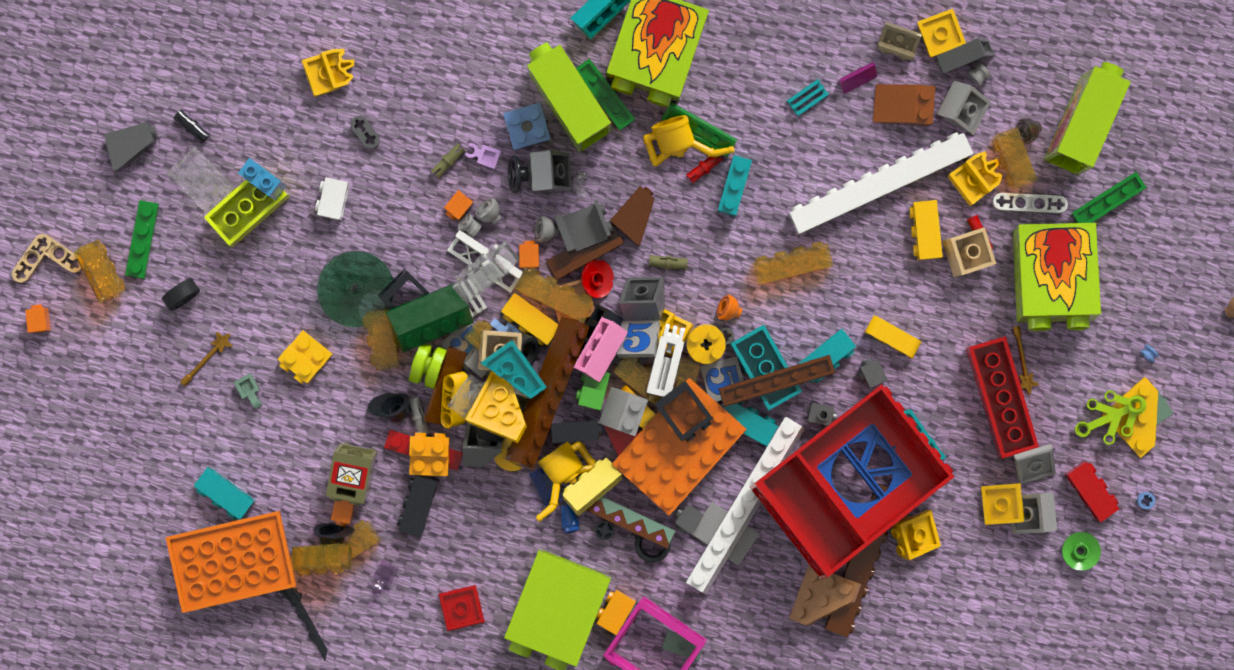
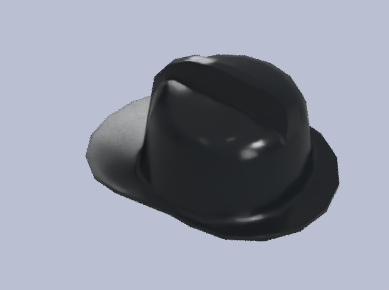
M385 393L374 397L368 404V410L374 416L386 417L391 422H399L411 416L409 408L410 397L404 393Z
M321 523L313 529L314 534L318 536L320 545L332 549H339L345 537L355 531L352 527L340 526L335 523Z

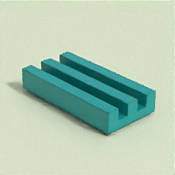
M817 79L788 99L787 103L798 117L827 97L829 93L824 89L819 79ZM817 85L819 87L815 91L804 97L802 100L797 102L796 104L792 103L794 100L799 98L801 95L809 91L814 86ZM820 91L823 93L821 96H819L814 101L803 107L801 110H797V107L802 105L804 102L812 98Z

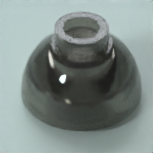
M1030 118L1019 119L1016 123V134L1024 144L1033 143L1042 130L1041 124Z

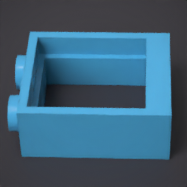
M251 158L246 161L238 172L239 175L275 201L287 187L285 183Z

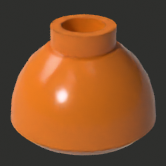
M730 294L724 296L717 307V317L720 320L739 318L742 313V308L739 307L738 301Z

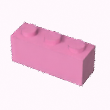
M601 317L573 368L588 378L600 382L628 332L613 321Z

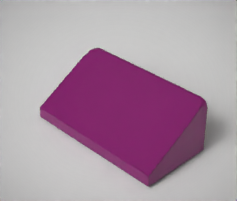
M872 62L840 78L838 83L843 93L845 94L877 78L875 64Z

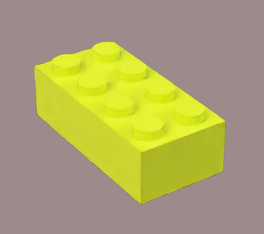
M245 180L204 218L230 247H234L290 196L283 191L275 201Z

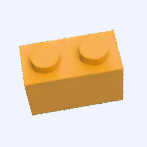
M616 589L615 592L610 591L605 600L608 604L605 609L600 608L596 616L598 619L597 624L615 635L618 634L636 603V600Z

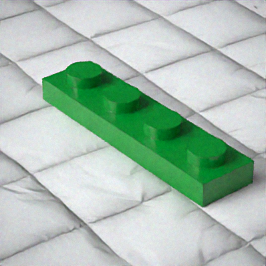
M590 58L576 68L595 99L619 131L635 121L633 115L615 91L610 88L611 86Z
M670 102L661 119L663 121L686 115L694 139L714 150L729 148V146L734 147L738 140Z
M1134 172L1073 211L1071 215L1077 223H1092L1147 187L1138 173Z
M139 200L126 267V276L145 279L159 209L158 203Z

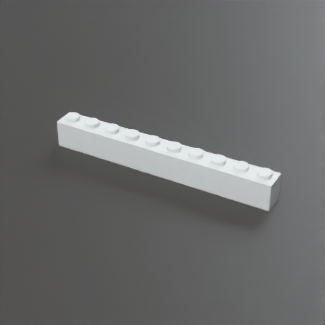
M953 133L947 136L948 140L943 143L938 140L930 144V149L925 151L923 148L913 152V156L908 159L906 156L895 160V165L889 167L886 164L878 168L879 172L873 175L869 172L860 176L862 180L858 182L851 180L843 184L844 188L838 191L836 188L827 191V196L821 199L819 196L808 200L810 203L808 205L802 206V204L792 207V212L788 215L797 234L806 232L971 156L973 151L965 134Z
M787 417L784 418L688 578L687 584L707 594L761 504L749 487L791 454L805 430L801 425Z

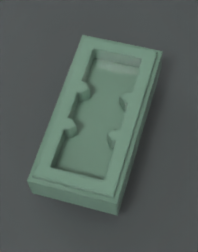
M668 630L662 649L689 658L696 646L678 633ZM702 649L694 660L699 661Z

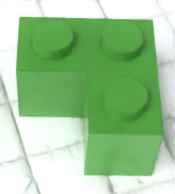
M605 372L600 382L582 374L580 382H584L582 390L578 389L576 400L579 401L578 405L601 410L610 373Z

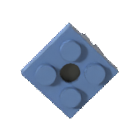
M540 103L503 113L514 151L551 140Z

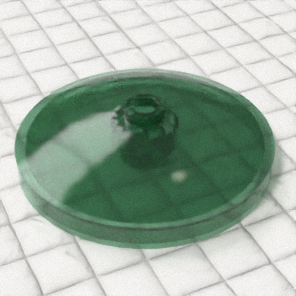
M360 250L342 252L330 259L322 268L317 281V297L322 309L333 321L348 327L366 326L380 319L386 313L385 311L389 309L378 297V294L393 280V277L385 263L369 252ZM353 284L357 285L356 290L351 289L353 287Z

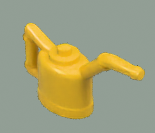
M686 115L656 123L651 127L652 133L643 136V143L649 154V160L654 167L659 166L671 155L677 156V158L684 156V153L690 147L708 155V157H719L735 152L733 146L714 150L695 141ZM655 139L661 152L659 156H657L652 143Z
M577 441L573 445L566 442L537 462L553 483L550 505L536 516L538 522L542 521L557 508L561 483L564 482L566 484L569 482L573 484L577 481L575 478L577 475L585 472L588 473L593 469L596 460L592 458L582 442ZM576 451L580 452V454L582 455V457L588 465L583 466L582 462L575 454Z

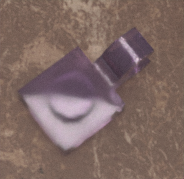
M381 560L373 576L378 581L372 592L380 595L385 583L388 585L392 584L399 568Z

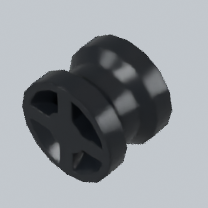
M607 520L600 521L595 527L596 536L602 540L610 539L614 534L613 524Z

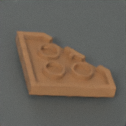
M808 565L789 619L810 626L815 621L855 603L861 584L836 574L821 580L811 566Z

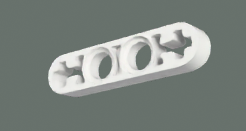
M999 193L992 200L994 208L1000 211L1058 214L1064 212L1068 206L1066 198L1055 195ZM1000 196L1003 197V200L1007 201L1010 200V197H1013L1011 201L1012 208H1009L1010 204L1007 203L1000 207L996 200L1000 199ZM1019 197L1025 200L1023 208H1018L1015 205V200ZM1038 198L1044 201L1042 209H1037L1034 206V202ZM1048 199H1051L1050 203H1056L1059 199L1060 203H1063V207L1057 210V206H1050V210H1047L1049 205Z

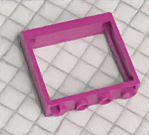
M643 596L603 656L612 666L617 665L622 670H641L614 650L643 609L696 646L680 669L688 670L707 642V639Z

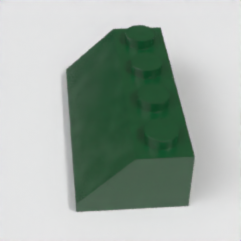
M456 282L385 311L396 344L403 353L474 323L469 306Z

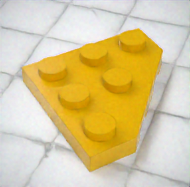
M491 371L465 420L469 424L518 443L527 426L514 388L509 382Z
M1143 377L1123 395V397L1129 399L1132 396H1140L1146 401V410L1142 414L1137 415L1133 425L1132 436L1125 437L1121 433L1122 427L1126 425L1129 413L1122 416L1116 431L1140 458L1155 446L1158 390L1146 377ZM1115 402L1111 407L1120 409L1125 405ZM1135 402L1133 408H1140V403ZM1125 428L1124 434H1130L1131 429Z

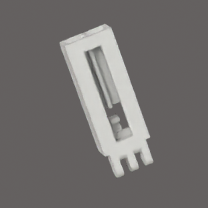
M670 324L665 325L663 336L659 338L656 357L654 358L646 390L647 393L665 396L673 389L684 345L682 339L685 328L681 327L678 335L676 334L677 326H673L672 333L668 332ZM672 346H675L672 359L664 357L665 349L666 352L671 353Z

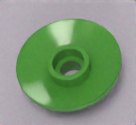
M1076 532L1065 540L1062 547V555L1068 566L1075 570L1083 571L1097 564L1100 559L1101 548L1093 535L1086 532ZM1079 547H1082L1084 550L1081 555L1077 553Z

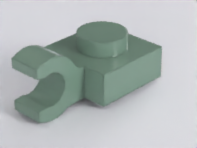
M252 373L234 382L242 399L249 398L255 409L262 406L260 399L256 395L260 388Z

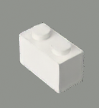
M325 177V182H321L319 192L322 193L321 199L317 200L315 211H318L317 215L342 221L350 184L345 181Z

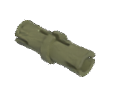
M458 143L446 155L444 154L442 156L443 159L431 169L434 174L441 169L436 174L439 179L466 152L461 148L456 153L461 147Z
M650 255L649 267L687 271L688 258L671 257V255H667V257Z

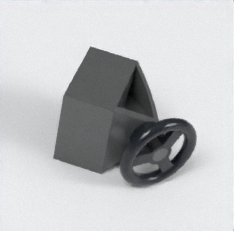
M552 150L532 152L529 155L526 167H521L517 156H511L508 164V182L511 192L514 194L518 193L521 182H528L532 191L559 193L572 191L570 153Z

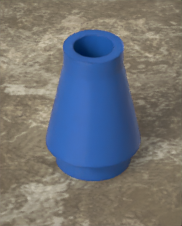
M568 504L561 506V529H564L565 534L579 531L580 523L575 512Z

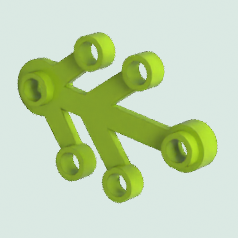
M1112 390L1107 391L1104 395L1106 401H1115L1125 405L1120 409L1099 403L1096 399H1089L1087 407L1090 410H1098L1107 413V415L1090 423L1079 422L1075 426L1076 434L1083 438L1090 435L1091 430L1111 422L1103 440L1107 445H1113L1116 441L1115 434L1122 416L1129 413L1126 425L1122 427L1121 433L1125 437L1132 436L1133 425L1137 415L1142 414L1146 410V401L1142 397L1132 396L1129 399L1117 395ZM1109 393L1114 394L1112 400L1107 399ZM1091 401L1096 402L1095 408L1089 406ZM1139 402L1140 408L1134 409L1133 404ZM1085 426L1087 432L1081 433L1080 428ZM1130 428V434H1124V429ZM1107 436L1113 437L1111 443L1106 442Z

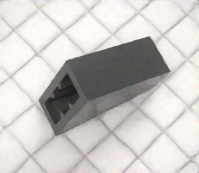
M977 38L937 55V66L940 71H943V74L995 55L988 38Z
M146 122L104 134L113 171L121 172L156 143L155 138L158 137L155 126Z

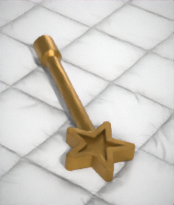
M1015 326L1012 328L1014 337L1017 340L1023 376L1019 375L1022 381L1020 385L1021 388L1027 390L1028 394H1031L1032 386H1037L1039 383L1033 381V373L1028 375L1021 341L1020 326Z
M216 332L217 340L211 342V345H215V347L180 381L185 387L218 349L222 353L225 347H233L228 342L230 333L222 336L219 332Z

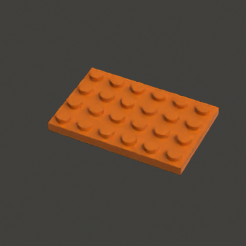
M690 378L686 382L713 417L710 421L712 425L703 431L701 428L695 432L696 436L690 441H681L662 414L658 412L612 463L614 467L668 515L678 507L747 430ZM684 391L663 407L682 434L706 418L687 391Z
M280 511L165 537L182 613L297 587Z

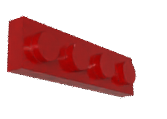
M389 430L384 448L409 456L410 436ZM449 448V469L458 471L463 452Z

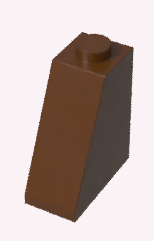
M640 186L610 219V222L638 247L641 245L655 199L652 197L654 193L646 186L644 189Z

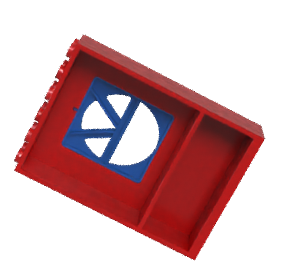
M882 384L749 487L821 580L832 575L954 478L952 468L947 463H943L938 450L932 449L928 443L929 439L923 432L920 433L918 431L916 422L911 417H907L901 403L896 402L892 398L891 390ZM857 442H867L861 461L848 447L849 445ZM876 444L889 454L893 463L892 467L866 470ZM840 452L844 454L877 497L876 500L867 503L850 502L844 499L835 489L832 483L831 471L834 460ZM893 475L891 484L886 492H883L873 477Z

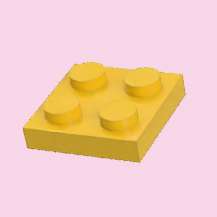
M953 9L916 23L922 34L921 37L929 58L966 43Z
M1021 483L981 486L985 525L1024 522Z

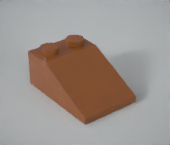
M876 84L873 122L930 127L933 124L935 86Z

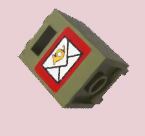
M346 442L344 444L340 443L333 454L326 496L330 497L333 501L346 500L353 505L364 504L370 493L377 450L375 448L367 449L348 445L349 443Z

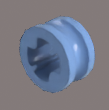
M1146 344L1144 346L1145 349L1141 350L1140 354L1153 363L1155 361L1154 358L1158 357L1159 354Z
M1142 492L1137 497V504L1142 509H1150L1155 505V497L1149 492ZM1145 495H1147V498L1151 499V501L1148 502V506H1145L1144 503H1141V500L1144 499Z

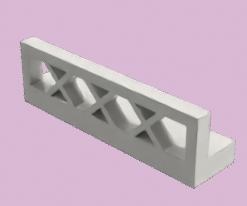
M459 230L447 251L511 293L524 273ZM458 241L466 245V253L459 254L453 250ZM479 253L482 255L483 263H472L470 254ZM493 263L497 265L499 274L490 275L487 273L486 265ZM510 274L516 279L508 287L503 283L502 275Z

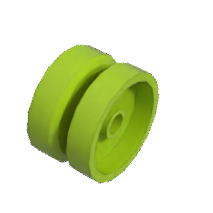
M428 343L420 345L411 365L409 381L419 384L426 374L425 387L434 389L447 350L438 347L431 357L432 345Z

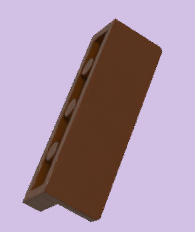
M611 225L614 232L610 233L612 238L571 255H569L566 249L548 259L546 262L556 281L587 265L590 261L596 260L623 245L624 242L618 235L615 227Z
M452 346L447 349L424 421L442 425L440 416L443 379L446 375L461 372L467 352Z

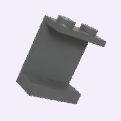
M595 200L593 205L568 215L562 216V214L554 216L569 255L612 238L610 233L614 232L610 221H605L604 215L607 213L604 205H599L598 200Z

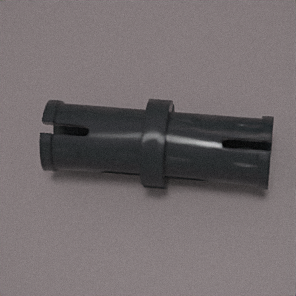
M182 109L173 117L185 128L187 133L194 135L202 144L210 136L198 124L197 120L190 118Z

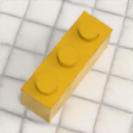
M937 200L913 202L912 207H909L910 219L913 218L914 226H911L912 238L915 237L916 245H913L914 257L917 256V261L940 259L943 255Z
M514 293L501 310L504 313L503 318L511 324L515 321L520 325L518 329L523 333L528 334L530 332L533 334L541 346L544 343L549 345L553 340L558 324Z

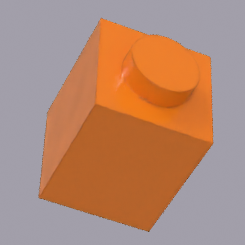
M458 190L444 207L447 211L445 214L453 221L455 219L460 221L473 206L474 202Z
M523 241V244H519L520 269L539 268V244H535V241Z
M39 304L31 305V309L25 310L28 333L51 331L48 308Z
M346 500L334 501L331 520L340 526L352 523L355 505L350 504Z

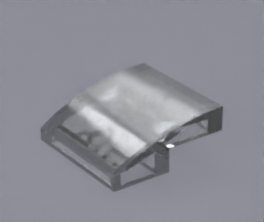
M469 374L448 407L466 419L484 384Z

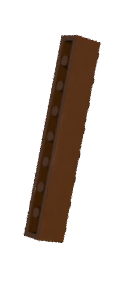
M561 317L539 372V377L547 388L533 398H529L523 413L527 427L518 443L512 441L505 460L516 466L534 470L573 367L590 328L579 320Z
M878 484L883 492H886L888 487ZM872 493V496H871V499H870L869 502L874 501V500L877 499V497H876V495H875L874 493ZM884 532L848 561L842 577L860 583L861 587L855 603L845 606L828 616L824 626L826 630L848 637L849 633H853L855 615L859 616L862 608V605H860L861 598H865L868 587L866 584L868 579H872L875 569L873 565L880 558L881 550L879 548L881 543H885L888 532Z

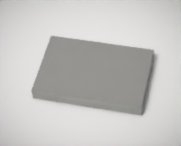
M711 502L691 534L709 545L728 512L714 502ZM747 526L728 559L739 566L760 534Z

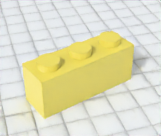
M607 458L603 461L599 460L593 465V469L590 472H585L578 478V482L574 485L570 484L564 489L562 494L563 500L580 516L622 480V474Z

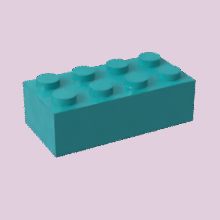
M765 325L730 343L749 379L788 367ZM795 385L759 397L766 410L769 411L801 393L802 390L799 385Z

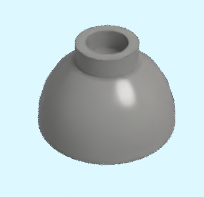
M494 198L485 200L476 210L475 217L482 222L497 223L501 218L498 202Z
M545 216L538 218L535 225L534 233L537 242H547L553 237H557L559 233V227L554 225L553 221Z

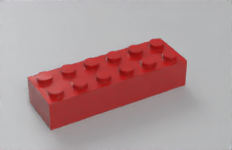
M1006 336L967 347V355L998 458H1005L1038 448V441Z

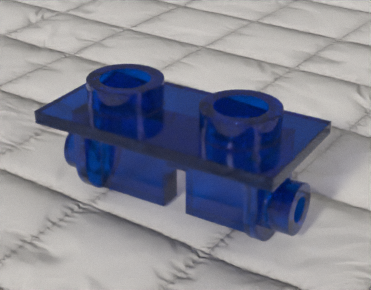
M540 468L529 475L545 507L550 505L553 483L543 468ZM559 492L558 502H560V501L563 500V498H562L560 492Z

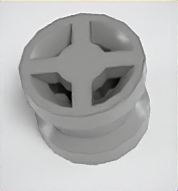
M980 62L975 65L973 70L967 72L968 77L979 87L985 79L991 77L988 69Z
M468 213L459 221L457 228L465 231L472 238L478 233L482 224L479 220H474L473 216Z

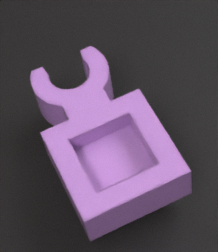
M469 143L468 146L474 148L475 151L473 154L466 153L465 156L470 159L477 157V164L495 170L501 151L483 145L480 150L475 144Z

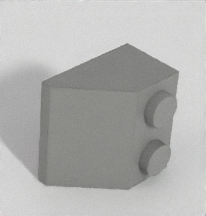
M954 80L937 115L948 123L974 135L991 101L971 85Z
M611 387L599 423L635 436L648 399Z
M1053 492L1022 494L1024 522L1011 523L1012 534L1056 531L1057 522Z

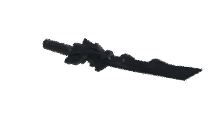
M296 588L280 590L279 592L283 595L282 597L287 599L291 606L296 607L299 612V619L305 623L309 630L308 636L316 644L324 661H326L328 649L301 603L302 593H298Z

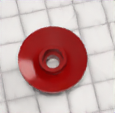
M593 260L584 267L581 282L583 289L589 296L602 298L613 287L614 274L607 262Z

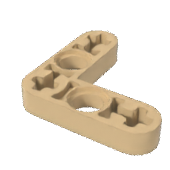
M39 234L13 269L12 277L16 282H27L45 256H48L72 273L82 271L84 261L50 236ZM45 238L47 239V240H46V243H47L48 245H47V246H42V247L40 248V251H43L42 254H40V253H39L38 251H36V250H33L34 246H35V248H37V249L40 247V245H41V243L39 242L40 239H43V240H44ZM58 248H62L64 251V256L61 259H57L54 255L55 250ZM31 253H35L38 257L37 262L34 264L28 262V256ZM67 257L73 261L78 260L77 264L79 265V267H74L72 269L71 263L66 261L65 264H63V262L67 259ZM23 262L27 266L32 267L31 270H29L28 268L25 270V278L21 277L20 279H18V270L23 271L25 268V266H22Z

